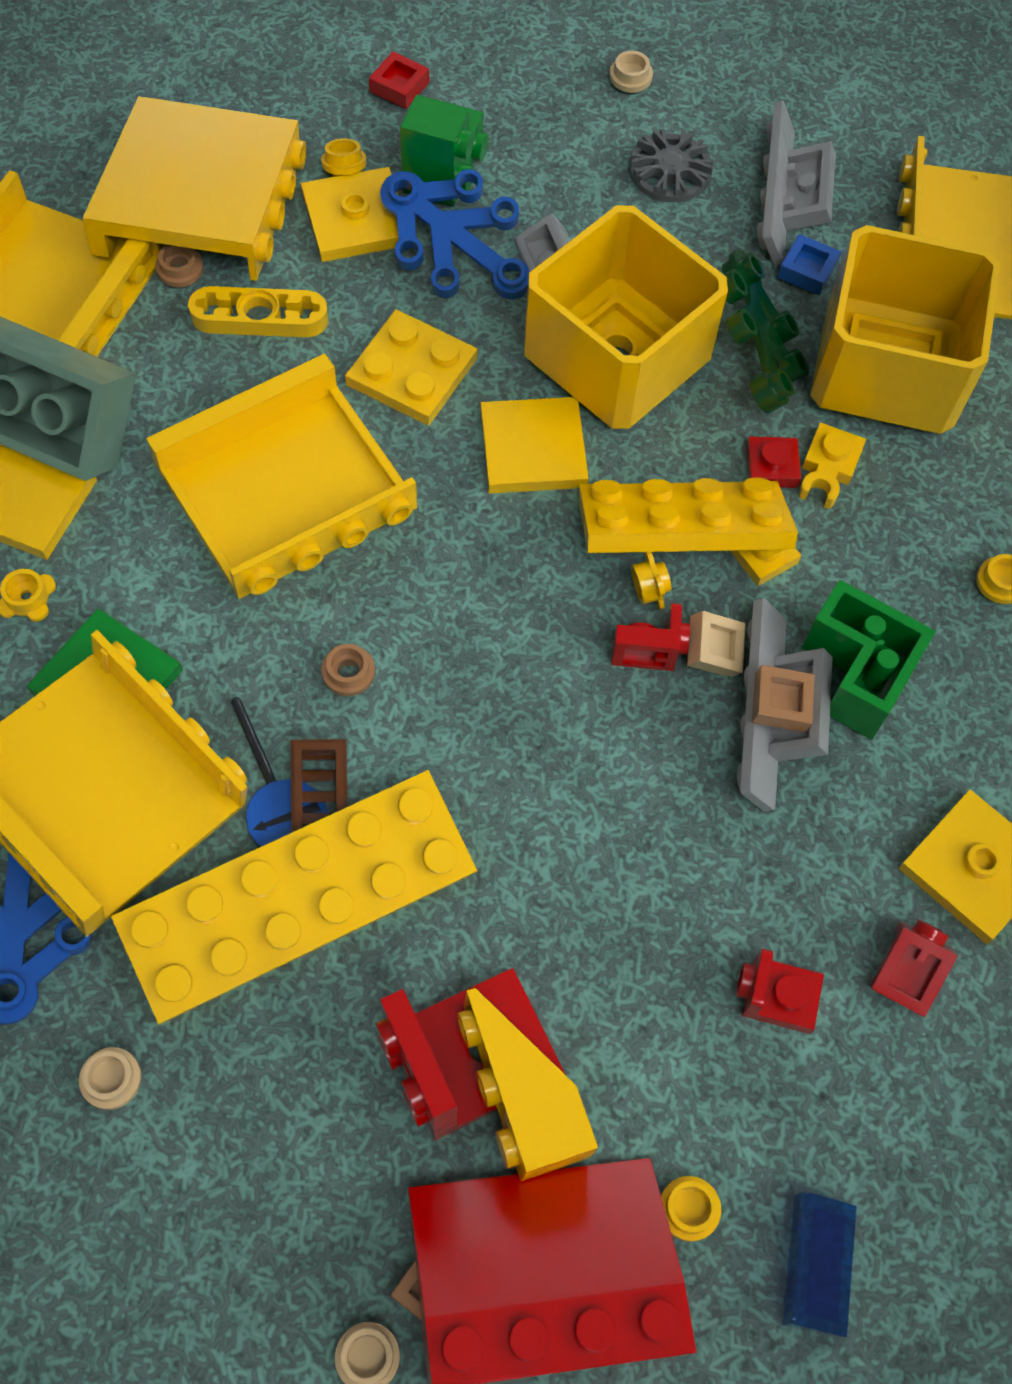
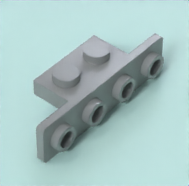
M784 101L774 102L773 120L767 122L766 129L770 153L765 154L763 160L767 187L762 188L760 192L764 221L759 222L757 226L760 248L763 251L768 250L774 265H781L785 259L787 231L832 221L836 159L832 141L793 149L795 132Z
M765 598L754 600L752 620L749 621L747 627L750 656L749 666L744 671L747 698L746 711L740 722L743 737L742 763L737 768V782L740 792L744 797L762 811L775 810L779 761L828 755L833 657L824 648L785 655L786 619ZM761 665L815 674L813 721L806 732L752 723L755 673Z

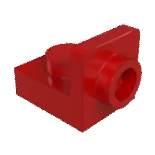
M671 603L665 629L656 628L651 624L643 622L631 623L629 625L617 624L612 645L611 665L674 671L678 655H687L690 643L691 627L690 623H682V604Z
M917 919L913 927L899 921L895 929L897 935L874 976L870 987L872 990L926 1017L958 955L951 947L945 945L949 935L920 919Z
M761 948L752 964L743 963L739 974L736 997L745 999L742 1016L811 1034L815 1029L824 974L772 961L773 951Z

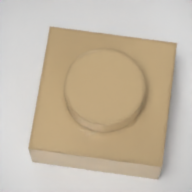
M706 611L691 615L687 666L722 676L733 677L742 674L745 623Z

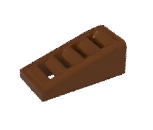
M346 739L290 740L292 833L303 828V825L312 824L333 814L303 813L302 803L336 802V812L348 807ZM334 760L335 770L302 771V761ZM335 781V791L302 792V782Z

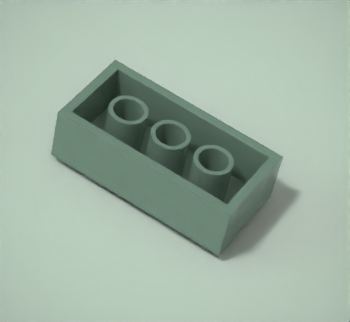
M0 316V444L84 481L114 469L120 460L136 373Z

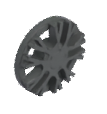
M661 129L660 132L655 130L651 137L644 135L642 139H639L637 146L631 153L629 162L631 180L641 192L656 200L682 202L695 198L707 188L711 180L713 159L710 158L707 152L708 146L703 144L701 139L697 142L694 141L693 134H685L686 131L682 130L681 135L665 134V129ZM643 152H646V153H648V154L651 155V156L641 155V154H642ZM697 156L699 157V160L692 159ZM655 176L659 181L653 187L645 180ZM688 179L696 185L687 189L683 180ZM667 184H674V191H667Z

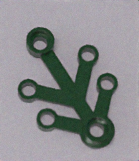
M737 249L730 253L729 260L722 265L723 275L727 277L728 293L726 301L729 304H734L744 297L746 305L727 317L726 325L731 336L739 344L746 342L752 337L755 339L763 373L750 380V389L758 406L765 413L770 414L788 404L789 397L794 395L792 382L809 374V366L805 357L798 349L795 348L788 352L784 345L799 335V328L794 317L785 310L778 314L763 289L761 279L765 277V272L759 259L751 252L746 254L744 251ZM775 357L777 358L778 362L780 363L781 369H780V368L777 369Z

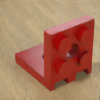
M514 968L417 1013H414L404 989L380 999L383 1019L375 1023L379 1034V1043L392 1071L401 1066L403 1067L406 1079L402 1080L401 1084L409 1111L417 1127L428 1123L435 1141L497 1111L496 1105L487 1108L483 1101L477 1082L476 1071L482 1070L484 1067L482 1063L477 1062L471 1057L458 1023L457 1013L465 1011L463 1005L467 990L476 988L565 1074Z

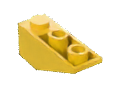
M476 988L467 990L463 1005L465 1011L457 1013L458 1023L466 1047L477 1046L484 1069L476 1071L477 1082L483 1101L487 1108L496 1105L503 1129L496 1131L495 1134L505 1167L508 1169L516 1166L520 1181L590 1158L598 1149V1145L577 1086Z

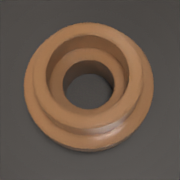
M165 245L161 248L155 263L158 278L164 284L171 287L192 285L199 280L204 269L202 258L196 250L172 245Z
M342 644L333 648L326 655L322 663L321 673L325 685L333 693L341 696H355L367 690L372 684L375 677V665L371 655L363 648L354 644ZM345 666H354L358 669L357 675L353 677H341L339 671Z

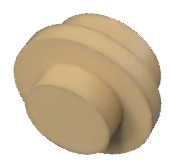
M622 52L610 67V81L621 91L628 93L640 92L648 88L652 82L653 70L650 66V61L641 52Z
M116 1047L101 1049L92 1054L83 1064L79 1075L80 1091L83 1097L96 1108L102 1110L121 1108L128 1104L137 1094L142 1080L141 1068L133 1055L124 1049Z
M374 1322L359 1323L348 1329L339 1340L335 1352L336 1370L345 1384H389L394 1378L400 1362V1350L396 1338L386 1327Z

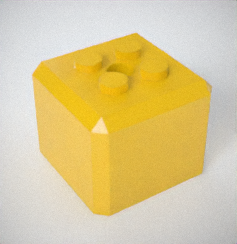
M616 205L529 272L524 356L612 429H630L711 360L728 293L727 277L635 206ZM615 347L623 348L629 355H623Z
M865 225L853 231L828 301L810 396L820 408L938 434L953 428L988 363L1001 262L991 251Z

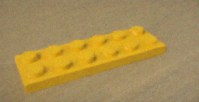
M429 770L116 913L111 918L157 1023L161 1025L476 873L477 869Z

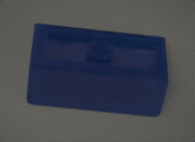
M804 1191L794 1196L782 1326L847 1337L857 1206Z

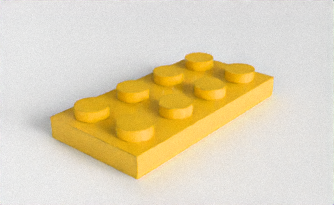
M755 477L746 479L744 482H720L711 478H702L694 483H670L662 479H651L644 483L620 484L613 480H600L593 484H579V508L588 553L796 549L798 530L778 481Z

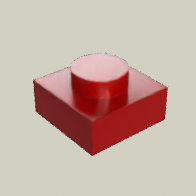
M392 51L369 77V92L407 109L413 102L416 94L419 95L429 84V68Z
M749 436L746 444L748 479L755 477L764 478L770 481H778L780 488H798L801 481L798 438Z

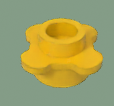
M644 552L645 561L631 565V575L637 596L642 605L656 601L658 609H664L663 595L672 590L668 570L663 561L655 563L652 552Z
M18 569L7 574L0 586L2 599H0V615L4 618H11L14 615L26 616L33 622L45 619L49 614L47 607L49 595L56 590V583L53 577L48 574L39 575L30 569ZM25 593L31 594L28 599H22V595Z

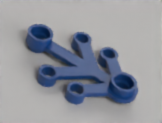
M466 169L459 172L455 180L423 182L414 173L406 171L396 172L385 179L381 186L380 196L386 211L397 217L399 241L395 245V256L401 268L414 270L422 264L424 259L423 246L416 238V216L431 228L435 266L431 274V284L436 295L449 298L454 296L460 287L459 273L453 267L451 244L493 275V288L502 298L518 299L528 292L530 272L528 266L516 258L504 259L467 231L468 229L496 227L504 231L514 228L519 220V206L514 199L500 197L493 202L491 207L441 211L431 202L458 198L465 203L478 201L483 193L481 175L475 170ZM466 182H472L477 187L474 190L466 191L461 188V185ZM399 190H411V193L405 197L396 194ZM502 209H508L513 215L509 218H501L497 215V212ZM408 248L415 249L418 252L412 258H405L401 253ZM507 271H516L520 276L515 280H508L503 274ZM442 276H449L454 280L449 286H441L437 281Z
M8 853L3 907L0 905V986L13 984L18 987L19 992L9 1002L0 1001L1 1025L14 1024L25 1019L37 1004L39 996L37 985L71 955H79L86 951L91 943V934L87 938L84 936L82 941L77 944H68L63 941L62 935L66 930L74 927L77 928L66 917L56 926L55 940L23 964L25 942L62 910L46 893L28 907L31 876L10 853Z

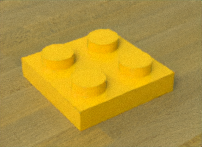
M395 309L345 375L346 385L429 426L478 359V348Z

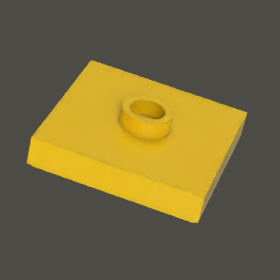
M390 167L301 183L303 199L321 262L395 248L396 243L399 241L397 217L386 211L380 196L383 182L392 175Z
M970 789L898 869L988 945L1012 918V823Z

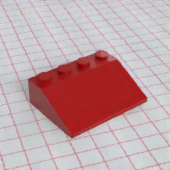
M650 1158L555 1169L520 1181L519 1174L408 1187L427 1384H486L697 1353L685 1281Z

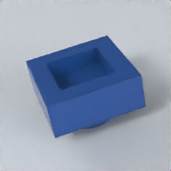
M799 234L782 262L777 278L820 296L838 263L842 251Z

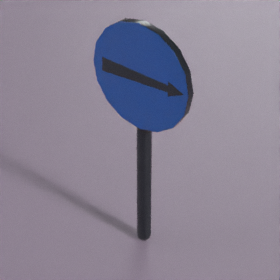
M234 697L231 700V704L266 782V786L260 788L249 801L245 816L248 834L257 847L260 848L291 833V779L276 780L242 700L239 697ZM302 782V792L317 791L305 782ZM302 803L303 813H328L325 803Z

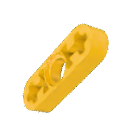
M207 286L196 290L188 301L192 323L198 330L204 333L313 337L322 333L328 325V311L325 299L319 293L310 290ZM210 305L218 306V308L214 309L213 314H204V312L208 311ZM233 305H236L238 315L236 317L231 316V313H233ZM258 306L267 307L272 311L268 317L261 320H254L246 315L250 309ZM280 307H286V310H284L286 318L284 319L281 318ZM304 309L312 310L309 318H300Z

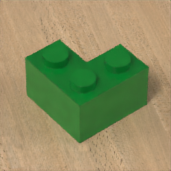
M416 94L400 126L402 171L416 174L423 182L455 180L459 172L466 169L474 170L473 164L475 160L483 161L489 142V135L483 133L484 112ZM472 182L464 183L461 185V188L469 191ZM403 189V193L410 194L411 190ZM457 199L436 202L454 207Z
M840 579L815 618L802 649L809 651L824 648L833 657L832 665L847 673L831 701L830 717L873 740L936 631Z

